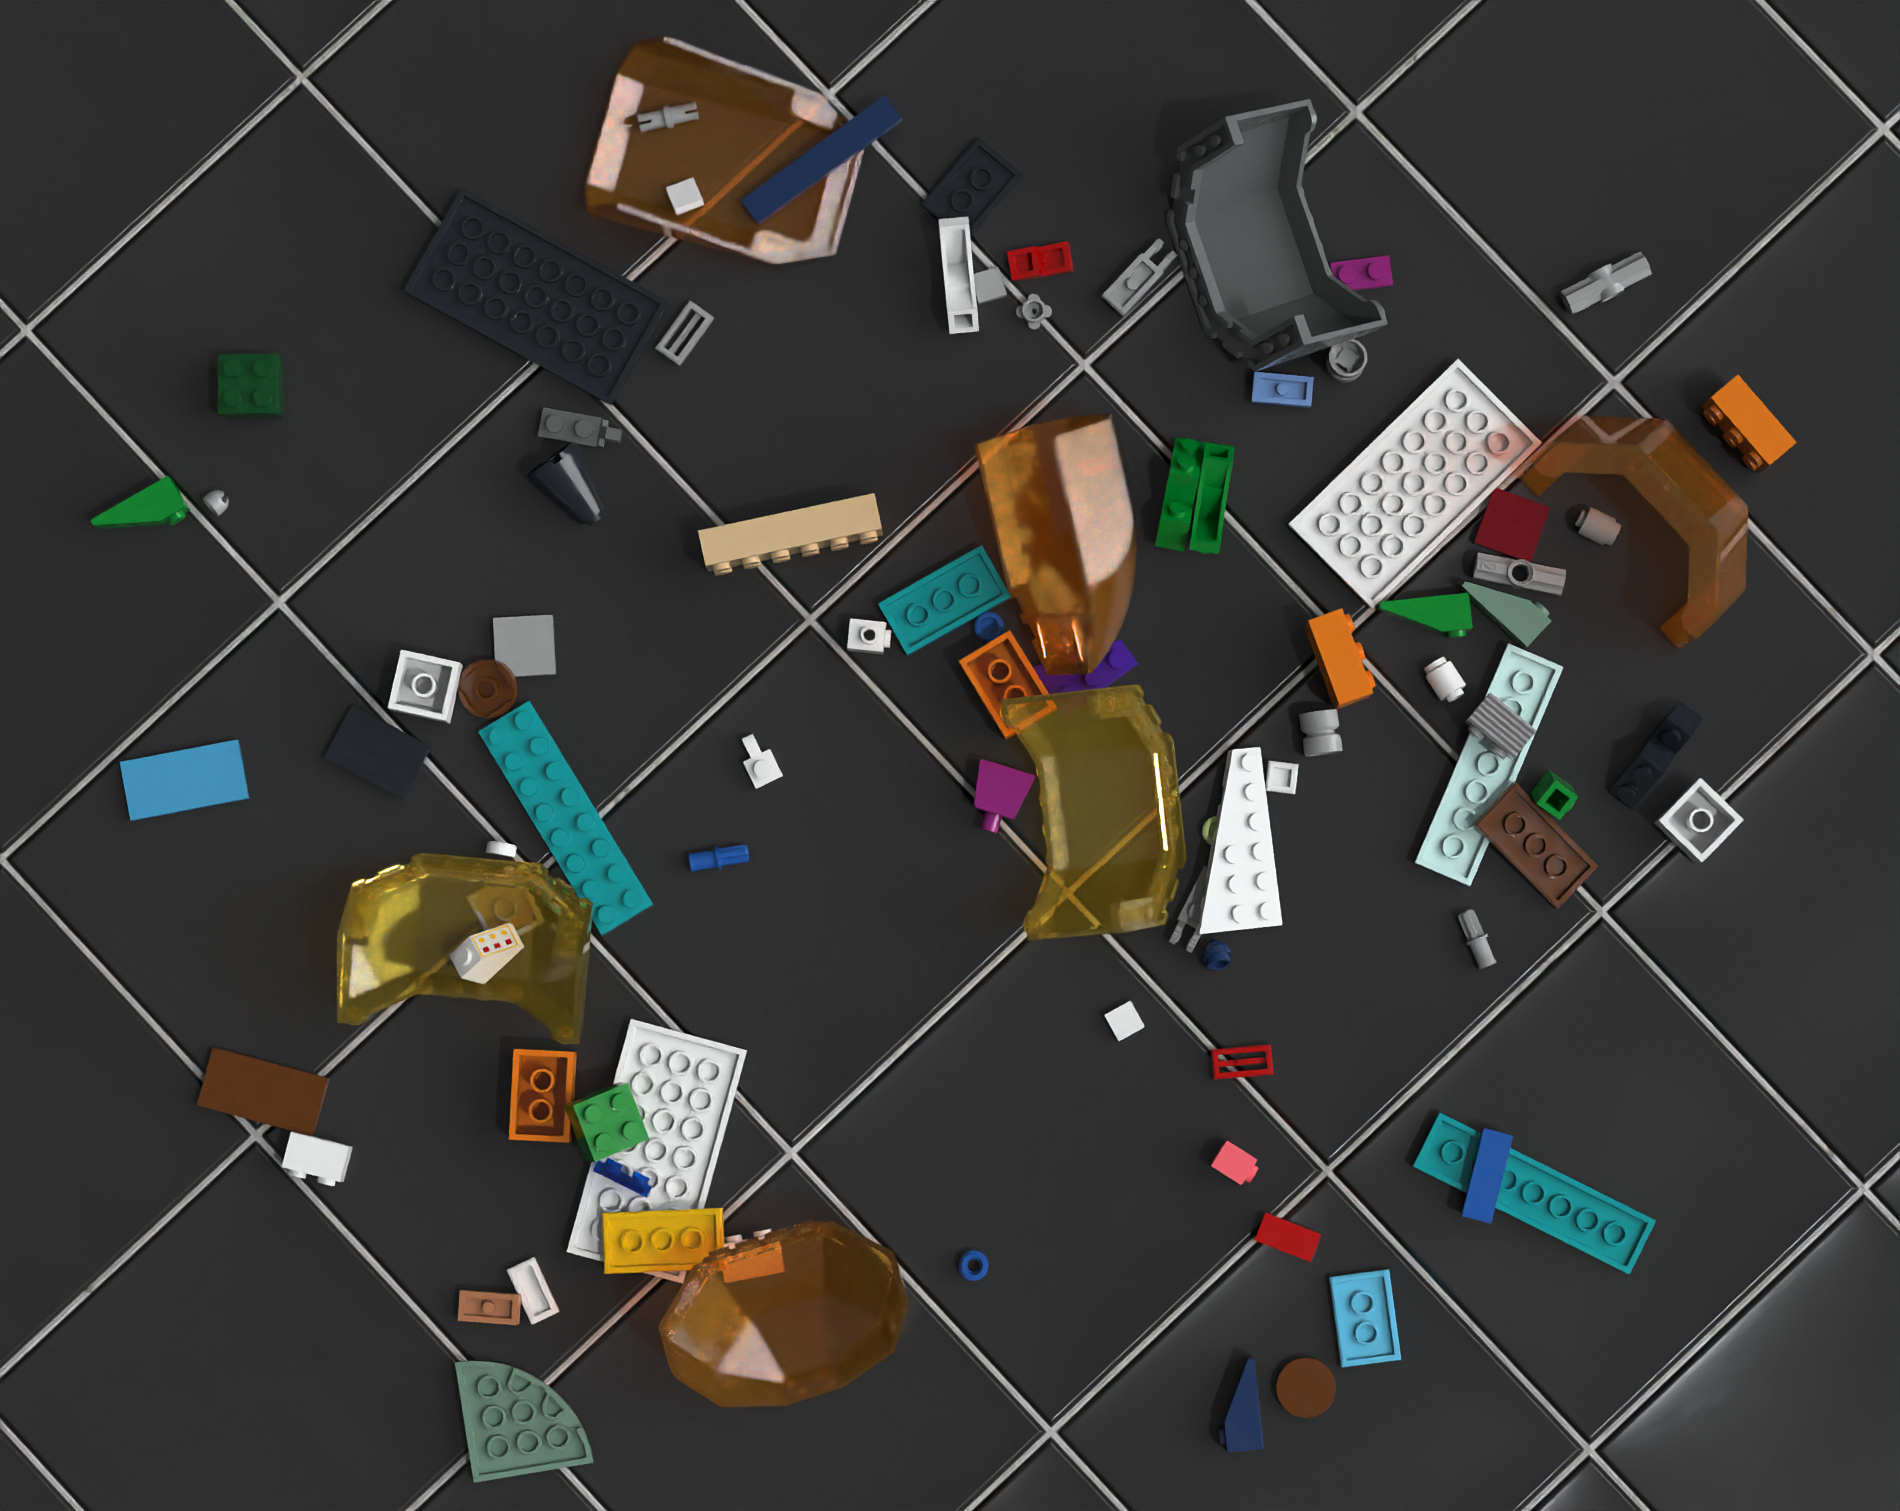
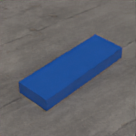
M1483 1128L1461 1216L1491 1224L1513 1139L1512 1135Z

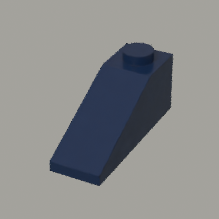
M1253 1356L1246 1357L1223 1418V1428H1218L1220 1446H1225L1227 1453L1264 1449L1255 1360Z

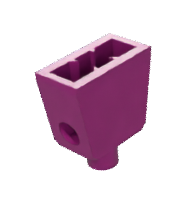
M981 759L974 801V809L985 812L980 829L997 834L1002 817L1014 821L1034 782L1035 775Z

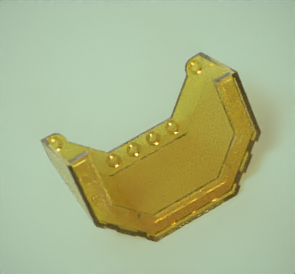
M1140 684L1001 699V719L1008 728L1015 730L1036 763V772L1040 779L1041 793L1039 800L1044 815L1043 834L1046 837L1047 843L1046 863L1048 867L1034 908L1030 909L1024 918V929L1027 933L1028 941L1126 933L1164 925L1167 922L1169 914L1165 909L1167 903L1174 900L1179 885L1176 875L1178 869H1184L1187 860L1174 740L1169 732L1163 733L1161 730L1162 720L1152 704L1144 702L1142 697L1145 692Z
M420 853L412 856L411 862L403 866L395 863L376 871V877L366 880L362 877L354 880L350 887L337 933V1023L360 1025L367 1021L371 1014L414 995H441L451 998L463 997L482 1001L496 1000L516 1003L551 1030V1037L561 1044H579L584 1018L593 903L586 897L580 899L574 894L575 889L559 877L554 879L548 875V869L540 863ZM475 911L481 912L489 929L507 923L513 924L516 931L526 925L532 926V928L519 934L524 948L485 984L462 979L449 956L469 936L483 932L480 925L481 922ZM497 917L503 918V919H507V920H510V921H502V920L498 919Z

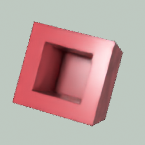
M1227 1140L1224 1141L1209 1165L1239 1185H1242L1244 1181L1250 1183L1259 1169L1255 1166L1256 1158Z

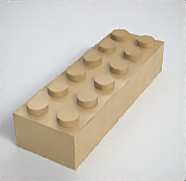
M875 493L698 531L705 566L708 572H714L715 576L731 573V567L743 565L744 569L756 568L761 566V561L772 559L773 563L788 561L792 554L802 553V557L819 554V549L831 546V551L845 549L849 547V542L860 540L861 545L878 541L877 536L883 535Z

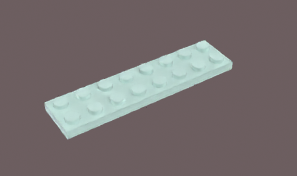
M1508 643L1485 697L1491 692L1537 730L1563 667ZM1469 733L1415 859V864L1468 887L1471 886L1489 844V841L1472 824L1515 782L1534 735L1514 759L1510 760L1506 757L1503 760L1490 749L1493 745L1488 740L1483 738L1480 741Z

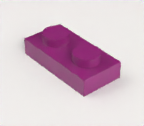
M1389 255L1330 263V270L1333 276L1353 291L1393 286Z

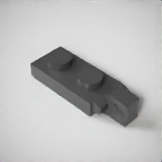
M543 407L538 438L564 443L574 441L577 445L597 448V446L604 447L605 441L621 443L623 432L621 429L608 427L609 421L600 417Z

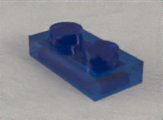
M607 1157L605 1162L602 1160L597 1161L593 1169L594 1172L646 1198L650 1196L654 1186L648 1184L650 1181L649 1177L637 1171L630 1175L621 1170L623 1164Z

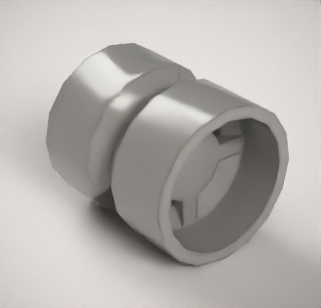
M1355 339L1332 346L1326 358V369L1329 375L1339 382H1351L1357 379L1367 363L1365 347Z
M1337 709L1314 711L1299 715L1301 732L1307 734V737L1303 739L1305 757L1343 751L1341 737L1335 733V729L1339 727Z

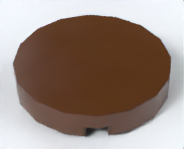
M481 659L468 665L461 673L459 679V698L463 706L477 717L495 718L506 713L514 705L518 694L517 681L512 670L504 663L495 659Z
M1309 1357L1294 1359L1284 1365L1277 1376L1275 1385L1277 1398L1282 1407L1292 1415L1302 1418L1316 1417L1325 1412L1334 1401L1336 1392L1335 1378L1329 1368L1319 1360Z

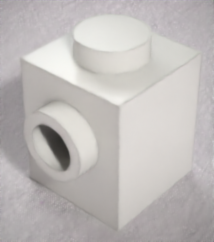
M850 618L847 650L883 655L884 647L890 648L892 630H886V622Z

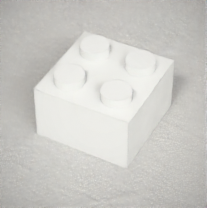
M401 650L388 709L450 724L463 665L460 662Z
M1698 778L1656 819L1654 824L1690 859L1699 864L1744 819L1701 778Z

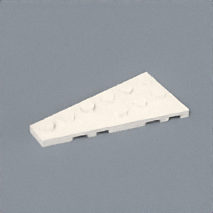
M1260 747L1228 751L1222 783L1224 787L1221 805H1218L1216 832L1213 833L1205 877L1207 879L1204 897L1201 899L1200 909L1202 911L1195 935L1282 925Z

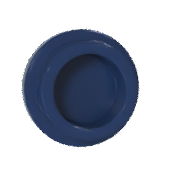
M1211 938L1202 953L1203 963L1207 965L1209 970H1221L1231 964L1230 958L1232 953L1229 947L1220 940Z

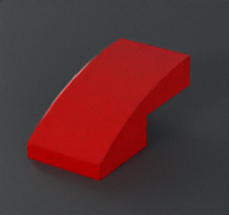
M1067 241L1041 247L1031 246L1007 251L1012 281L1074 272L1070 245Z

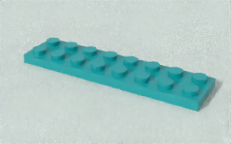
M530 701L478 731L602 936L654 905Z
M1438 1112L1412 1166L1467 1193L1482 1133ZM1510 1148L1495 1208L1630 1275L1656 1220Z

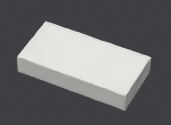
M535 1257L507 1270L517 1294H521V1303L531 1324H535L560 1312Z

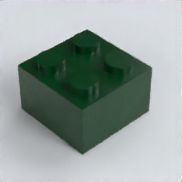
M278 354L218 355V414L223 419L283 418L282 358Z

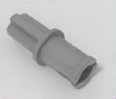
M1469 909L1460 913L1458 919L1468 941L1465 944L1466 946L1470 945L1479 970L1497 963L1486 939L1489 936L1488 934L1484 935L1475 911Z

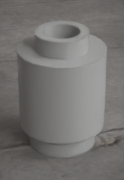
M1589 507L1588 511L1582 509L1575 522V526L1579 527L1578 534L1602 546L1604 544L1612 546L1621 528V524L1617 523L1615 518L1593 507Z

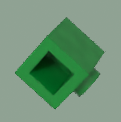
M1549 769L1530 792L1537 805L1559 820L1573 807L1575 800L1578 798L1573 787Z

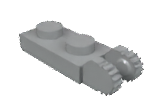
M1160 238L1144 254L1141 253L1101 297L1122 317L1164 274L1163 271L1178 256L1172 251L1156 266L1150 258L1162 248L1164 242Z
M1206 866L1203 867L1177 919L1179 922L1169 940L1170 943L1175 945L1182 935L1185 924L1195 928L1192 937L1189 938L1186 944V951L1192 953L1201 934L1195 935L1197 924L1200 922L1202 911L1200 909L1201 899L1204 897L1206 889Z

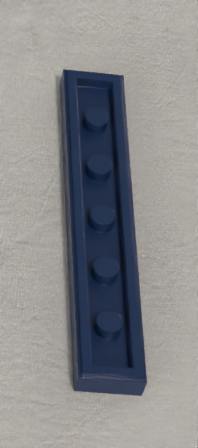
M885 95L744 197L741 200L757 224L761 225L902 122V118Z

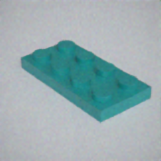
M981 545L878 603L906 655L909 656L984 612L1011 598V595Z

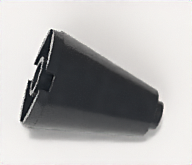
M574 441L556 451L545 462H541L527 474V477L535 486L580 525L586 522L590 526L603 517L600 511L605 507L581 451Z

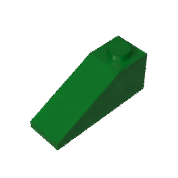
M166 476L90 521L98 529L165 525L168 522L170 525H174L186 517L184 513L188 512L190 508L174 480Z
M1469 593L1384 601L1377 604L1379 612L1438 634L1448 633V638L1465 637L1466 631H1470L1473 628Z

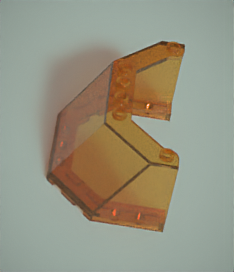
M1583 415L1547 445L1517 475L1536 497H1539L1565 472L1624 475L1690 546L1688 602L1659 628L1679 650L1699 638L1746 590L1748 505L1668 419Z

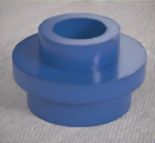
M968 1251L959 1260V1271L968 1280H979L988 1271V1260L979 1251ZM970 1260H977L979 1262V1269L976 1271L969 1270L968 1262Z

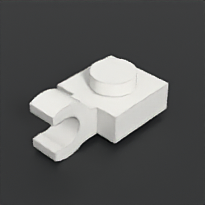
M753 734L742 739L751 757L743 763L756 789L783 776L770 749L761 752Z

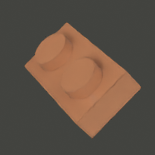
M462 1289L459 1294L458 1321L518 1325L520 1322L521 1294Z

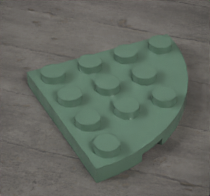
M475 1360L455 1362L474 1483L594 1463L590 1443L578 1417L569 1404L544 1381L524 1370L503 1363Z

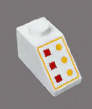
M507 923L469 936L449 956L462 979L485 984L521 951L524 945L513 924Z

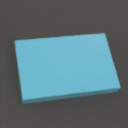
M1389 1269L1329 1277L1341 1367L1401 1360Z

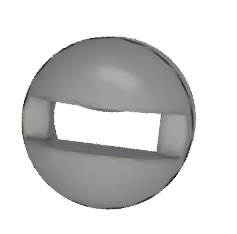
M213 490L202 498L206 506L216 516L222 514L229 503L228 497H223L224 492L220 490Z

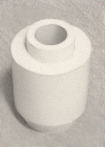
M1445 657L1437 659L1424 669L1427 673L1426 679L1440 701L1447 699L1450 703L1464 694L1462 688L1466 686L1465 682L1452 662H1447Z

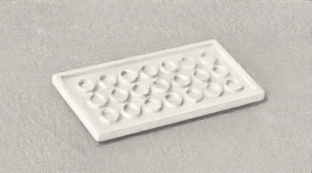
M1457 359L1304 508L1288 526L1372 610L1542 442Z
M630 1020L613 1084L617 1082L628 1083L649 1139L599 1161L591 1162L567 1252L604 1262L602 1213L704 1209L747 1050L641 1021ZM687 1270L642 1273L683 1284Z

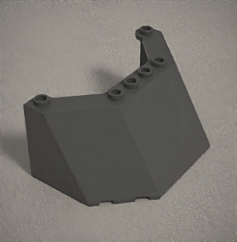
M1310 99L1224 117L1180 145L1177 149L1176 159L1180 161L1179 172L1173 175L1170 196L1174 198L1173 210L1167 213L1166 223L1204 333L1211 339L1217 338L1223 342L1222 347L1236 358L1243 357L1247 360V366L1254 371L1263 370L1373 333L1388 324L1385 310L1376 300L1367 301L1335 278L1326 260L1323 245L1317 234L1314 219L1308 208L1304 190L1301 186L1309 136L1317 123V114Z

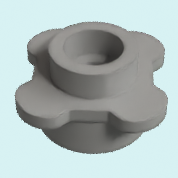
M1031 294L1023 306L1017 307L1016 314L1019 318H1023L1028 322L1030 329L1035 330L1040 327V322L1044 318L1051 316L1052 309L1050 306L1045 305L1037 294ZM1036 309L1037 313L1032 314L1031 310Z

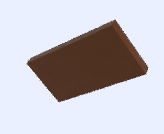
M1513 782L1472 824L1555 909H1558L1598 867L1516 782Z
M213 1047L197 1106L314 1136L330 1078Z

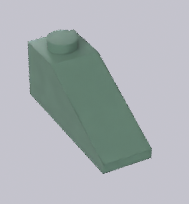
M1466 581L1459 588L1462 593H1469V599L1523 649L1527 648L1552 621L1547 617L1550 614L1549 611L1539 602L1533 604L1530 600Z

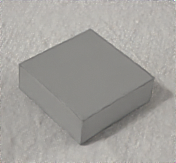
M999 267L974 274L975 292L979 305L1007 296Z

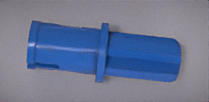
M746 845L721 849L715 846V850L689 853L692 872L715 867L721 870L722 866L749 861V852Z

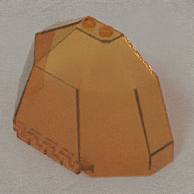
M814 1219L794 1224V1229L788 1230L785 1227L764 1234V1239L761 1240L757 1236L735 1243V1248L733 1249L726 1246L708 1252V1257H705L701 1263L692 1267L658 1326L667 1362L673 1376L721 1408L787 1406L845 1387L896 1350L909 1299L894 1252L833 1221L827 1223L821 1220L814 1222Z

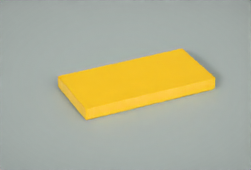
M723 1208L602 1213L604 1274L725 1269Z

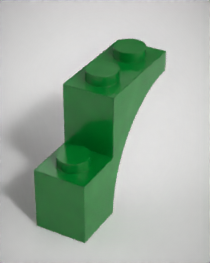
M1175 438L1157 530L1156 547L1182 552L1185 550L1199 481L1204 442L1195 441L1190 438Z
M1205 442L1192 519L1189 550H1195L1203 554H1219L1233 465V446Z

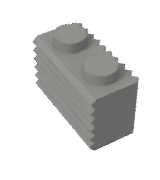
M1491 692L1465 721L1470 725L1467 730L1480 741L1483 738L1488 740L1493 745L1490 749L1503 760L1506 757L1510 760L1514 759L1537 731Z

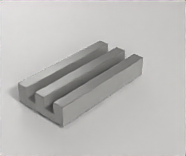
M689 300L655 349L678 366H681L710 326L714 317ZM691 310L695 311V315L669 350L666 349L665 346ZM701 317L705 318L679 356H676V351Z

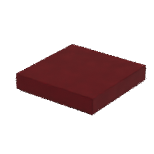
M1496 488L1490 496L1473 544L1516 560L1524 559L1531 562L1550 507Z

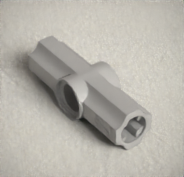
M1640 251L1614 265L1608 264L1588 275V278L1562 290L1560 294L1567 310L1573 315L1599 301L1602 303L1625 291V288L1650 276L1652 272L1647 259Z
M1479 552L1477 553L1473 569V579L1508 585L1514 589L1523 588L1558 596L1562 595L1566 578V570L1534 564L1524 559L1514 560ZM1514 567H1521L1526 571L1527 578L1525 581L1519 582L1513 578L1512 570Z

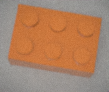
M1736 375L1702 405L1705 410L1703 412L1705 418L1713 426L1717 424L1722 429L1724 440L1732 448L1737 447L1744 455L1742 460L1752 471L1756 469L1761 473L1797 443L1739 375Z
M1341 608L1308 620L1304 628L1334 709L1369 698L1373 694L1372 689L1376 684L1371 671H1365L1362 661L1365 659V654L1361 643L1354 642L1351 633L1355 630L1350 614L1344 615Z
M1010 630L959 660V666L1005 740L1056 710V704Z
M514 1049L509 1140L572 1142L573 1128L564 1105L574 1101L577 1052Z

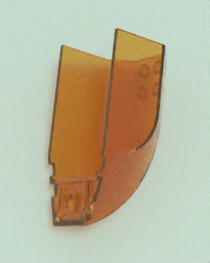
M1112 413L1070 416L1038 423L974 445L1007 589L1011 598L1016 597L1023 611L1020 614L1023 624H1029L1035 639L1032 640V643L1047 675L1092 673L1115 641L1123 624L1132 594L1136 568V527Z

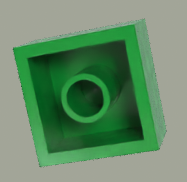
M617 1082L564 1105L585 1161H599L649 1139L628 1083Z

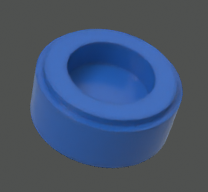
M984 612L977 617L974 630L979 639L991 642L1003 634L1004 622L997 613Z

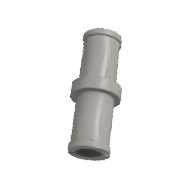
M692 101L669 107L668 104L664 105L663 109L637 114L638 122L651 120V122L639 125L641 132L666 126L670 129L674 128V124L699 120L698 111L685 113L686 111L696 109V102Z

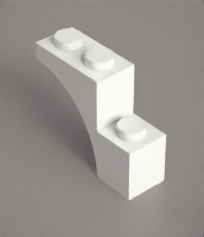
M968 217L939 219L949 334L979 331Z

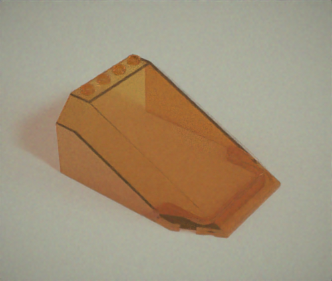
M667 36L641 40L633 44L614 78L585 182L587 212L617 223L772 265L835 255L864 149L764 223L758 225L741 200L848 121L828 104L829 101L821 93ZM692 101L696 102L697 108L685 113L698 111L699 120L674 124V128L670 129L666 126L641 132L639 125L651 122V120L638 122L637 114L663 109L664 105L668 104L669 107ZM693 177L704 205L676 215L666 187Z

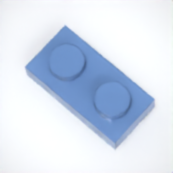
M1254 372L1251 403L1311 408L1314 377Z

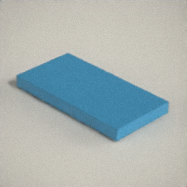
M239 740L120 762L130 821L249 799Z

